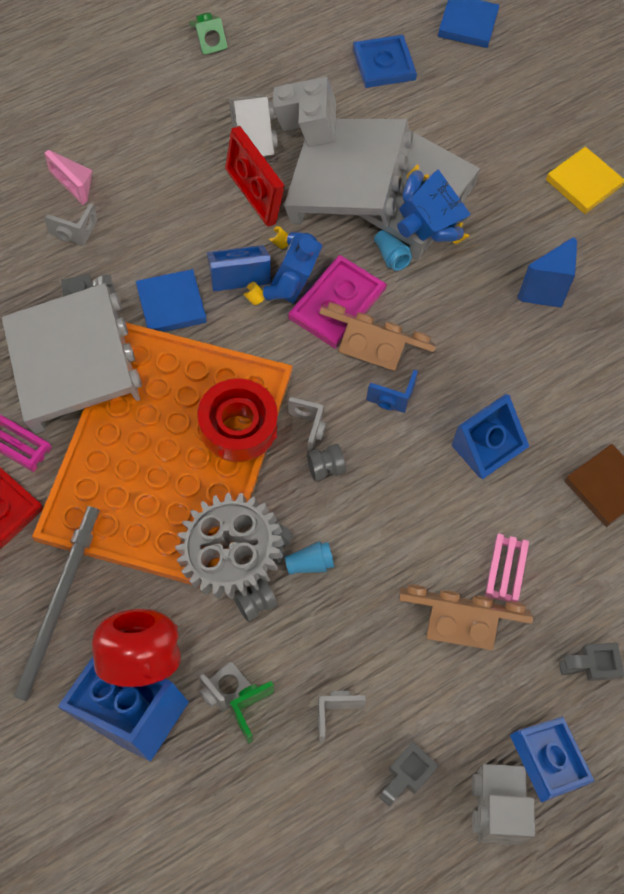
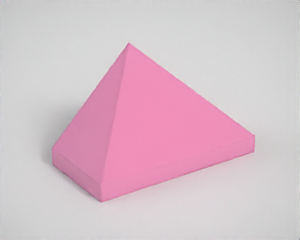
M46 151L44 154L49 171L82 205L87 203L92 170L55 152Z

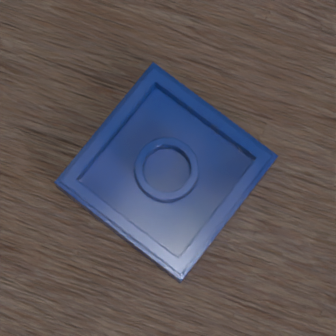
M448 0L438 37L488 48L500 5L481 0Z
M404 35L353 42V52L365 88L416 80L417 72Z
M193 269L136 281L147 328L166 332L207 323Z
M563 716L518 730L510 735L541 803L595 782Z

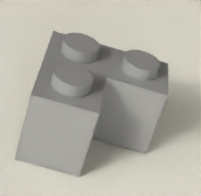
M328 77L274 87L273 110L283 131L301 128L308 147L335 142L336 98Z
M262 94L229 98L232 126H241L263 156L274 155L273 147H277L278 142L276 130H271L270 119H274L272 101L269 102L268 98Z
M483 764L477 770V774L472 776V795L478 796V811L473 810L472 831L473 833H478V843L522 845L535 837L534 798L526 797V769L524 766Z

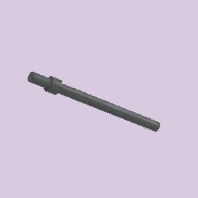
M87 506L79 529L74 530L70 541L73 545L14 695L15 698L24 701L28 700L85 548L89 549L94 537L91 533L100 512L95 507Z

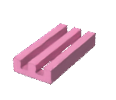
M497 534L485 597L505 602L519 601L529 541L522 540L521 542L517 541L515 537L504 538L503 534ZM502 546H506L508 548L500 590L498 592L494 591L501 549ZM518 549L519 555L512 593L510 595L506 593L514 550Z

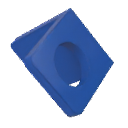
M413 370L405 394L370 383L366 400L377 404L385 410L394 409L405 413L416 383L418 371Z

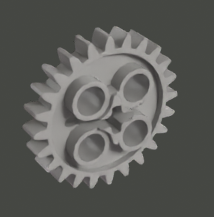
M226 493L224 502H220L215 495L213 496V505L210 507L204 501L201 502L203 511L198 513L191 510V514L194 517L193 522H182L188 531L177 534L180 540L184 542L175 546L179 554H182L177 559L180 566L184 567L181 572L186 578H191L189 582L193 587L200 586V590L205 595L212 590L213 595L217 599L222 596L223 591L226 592L230 599H233L235 590H239L245 597L247 596V586L249 585L258 591L259 585L257 580L261 578L269 582L270 579L266 573L267 569L277 571L278 567L273 559L283 557L281 551L276 548L284 545V541L281 536H277L282 532L279 524H274L277 521L274 513H268L269 509L265 503L258 506L255 497L250 498L246 503L243 493L238 495L236 501L233 500L230 493ZM252 524L248 532L239 533L244 525ZM220 527L215 535L208 536V532L212 528ZM245 555H253L249 563L239 564ZM216 557L220 558L216 566L207 567L210 560Z

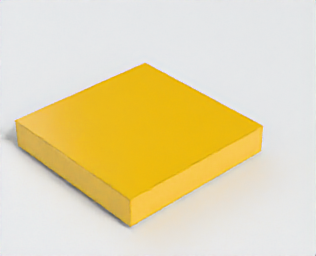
M586 146L549 172L546 177L547 182L584 214L588 213L624 184V179Z

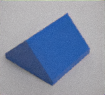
M574 237L528 266L517 297L521 302L562 308L575 277L577 240Z
M264 245L207 252L213 292L244 288L251 282H256L259 286L270 284V254Z
M505 394L457 427L451 446L476 475L484 479L528 448L529 444L509 394Z

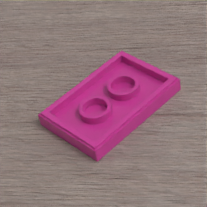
M339 255L288 313V319L336 349L341 344L347 323L319 314L321 305L328 306L329 302L345 307V313L354 316L357 315V312L366 314L386 290L387 284Z

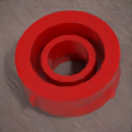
M242 378L221 381L210 387L199 402L197 417L201 439L210 452L223 460L247 462L265 453L272 445L274 439L277 438L278 411L276 402L271 393L257 382ZM235 416H243L252 421L248 428L240 431L231 430L224 424L226 420Z
M130 609L107 617L96 628L92 639L93 662L96 675L109 684L124 687L145 686L164 680L172 675L181 663L180 648L177 644L179 638L178 626L164 613L151 609Z

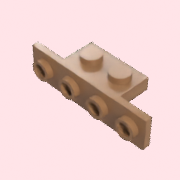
M329 302L328 306L321 305L319 314L347 323L338 349L340 353L395 371L405 343L432 352L436 348L435 344L430 341L431 336L414 331L413 335L402 332V326L387 321L385 326L373 322V316L362 312H357L356 316L345 313V307Z
M409 584L407 588L400 587L399 601L431 606L426 634L427 639L493 650L499 618L531 624L533 622V615L530 610L526 609V605L518 602L507 601L506 605L493 603V599L484 596H473V600L460 598L459 593L450 590H441L440 594L427 592L426 587Z

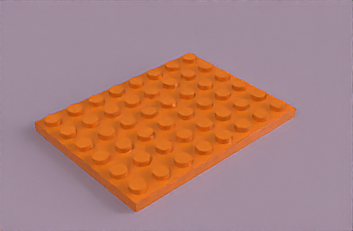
M126 323L128 335L124 336L126 344L130 343L134 352L135 361H132L131 365L133 370L137 369L142 382V387L138 388L141 400L136 401L133 395L129 393L84 408L32 538L35 542L70 551L73 545L70 541L74 530L79 529L87 506H92L99 509L100 512L91 533L94 536L89 549L85 548L83 555L192 585L189 582L191 578H186L181 572L184 567H181L177 562V559L182 554H179L175 546L184 543L177 534L188 531L182 522H193L194 517L191 514V510L201 513L203 511L201 502L204 501L210 507L213 505V496L215 495L220 502H224L226 493H230L234 501H236L240 493H243L247 503L252 498L266 455L265 452L247 462H231L215 456L205 446L199 434L197 417L199 402L210 387L221 381L234 378L249 379L261 384L271 393L276 402L279 415L293 372V366ZM243 416L231 417L224 422L227 428L235 431L244 430L252 423L250 419ZM220 527L212 528L208 532V536L215 535ZM216 557L210 560L207 567L216 566L220 558Z

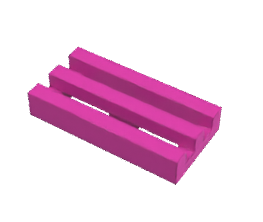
M0 415V426L39 447L36 451L0 430L1 440L29 455L31 459L1 442L0 453L34 472L37 469V463L44 460V454L51 451V444Z

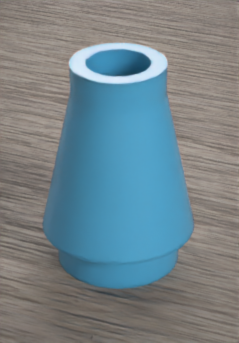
M384 230L379 231L375 235L374 242L377 244L388 268L399 271L409 265L412 255L407 245Z
M318 541L285 556L289 575L295 573L327 572V569L335 567L329 542L321 543Z

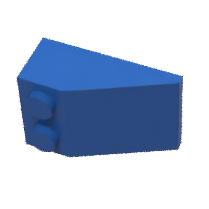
M92 657L58 707L122 748L151 762L189 701L167 679L137 687L109 684L96 675Z

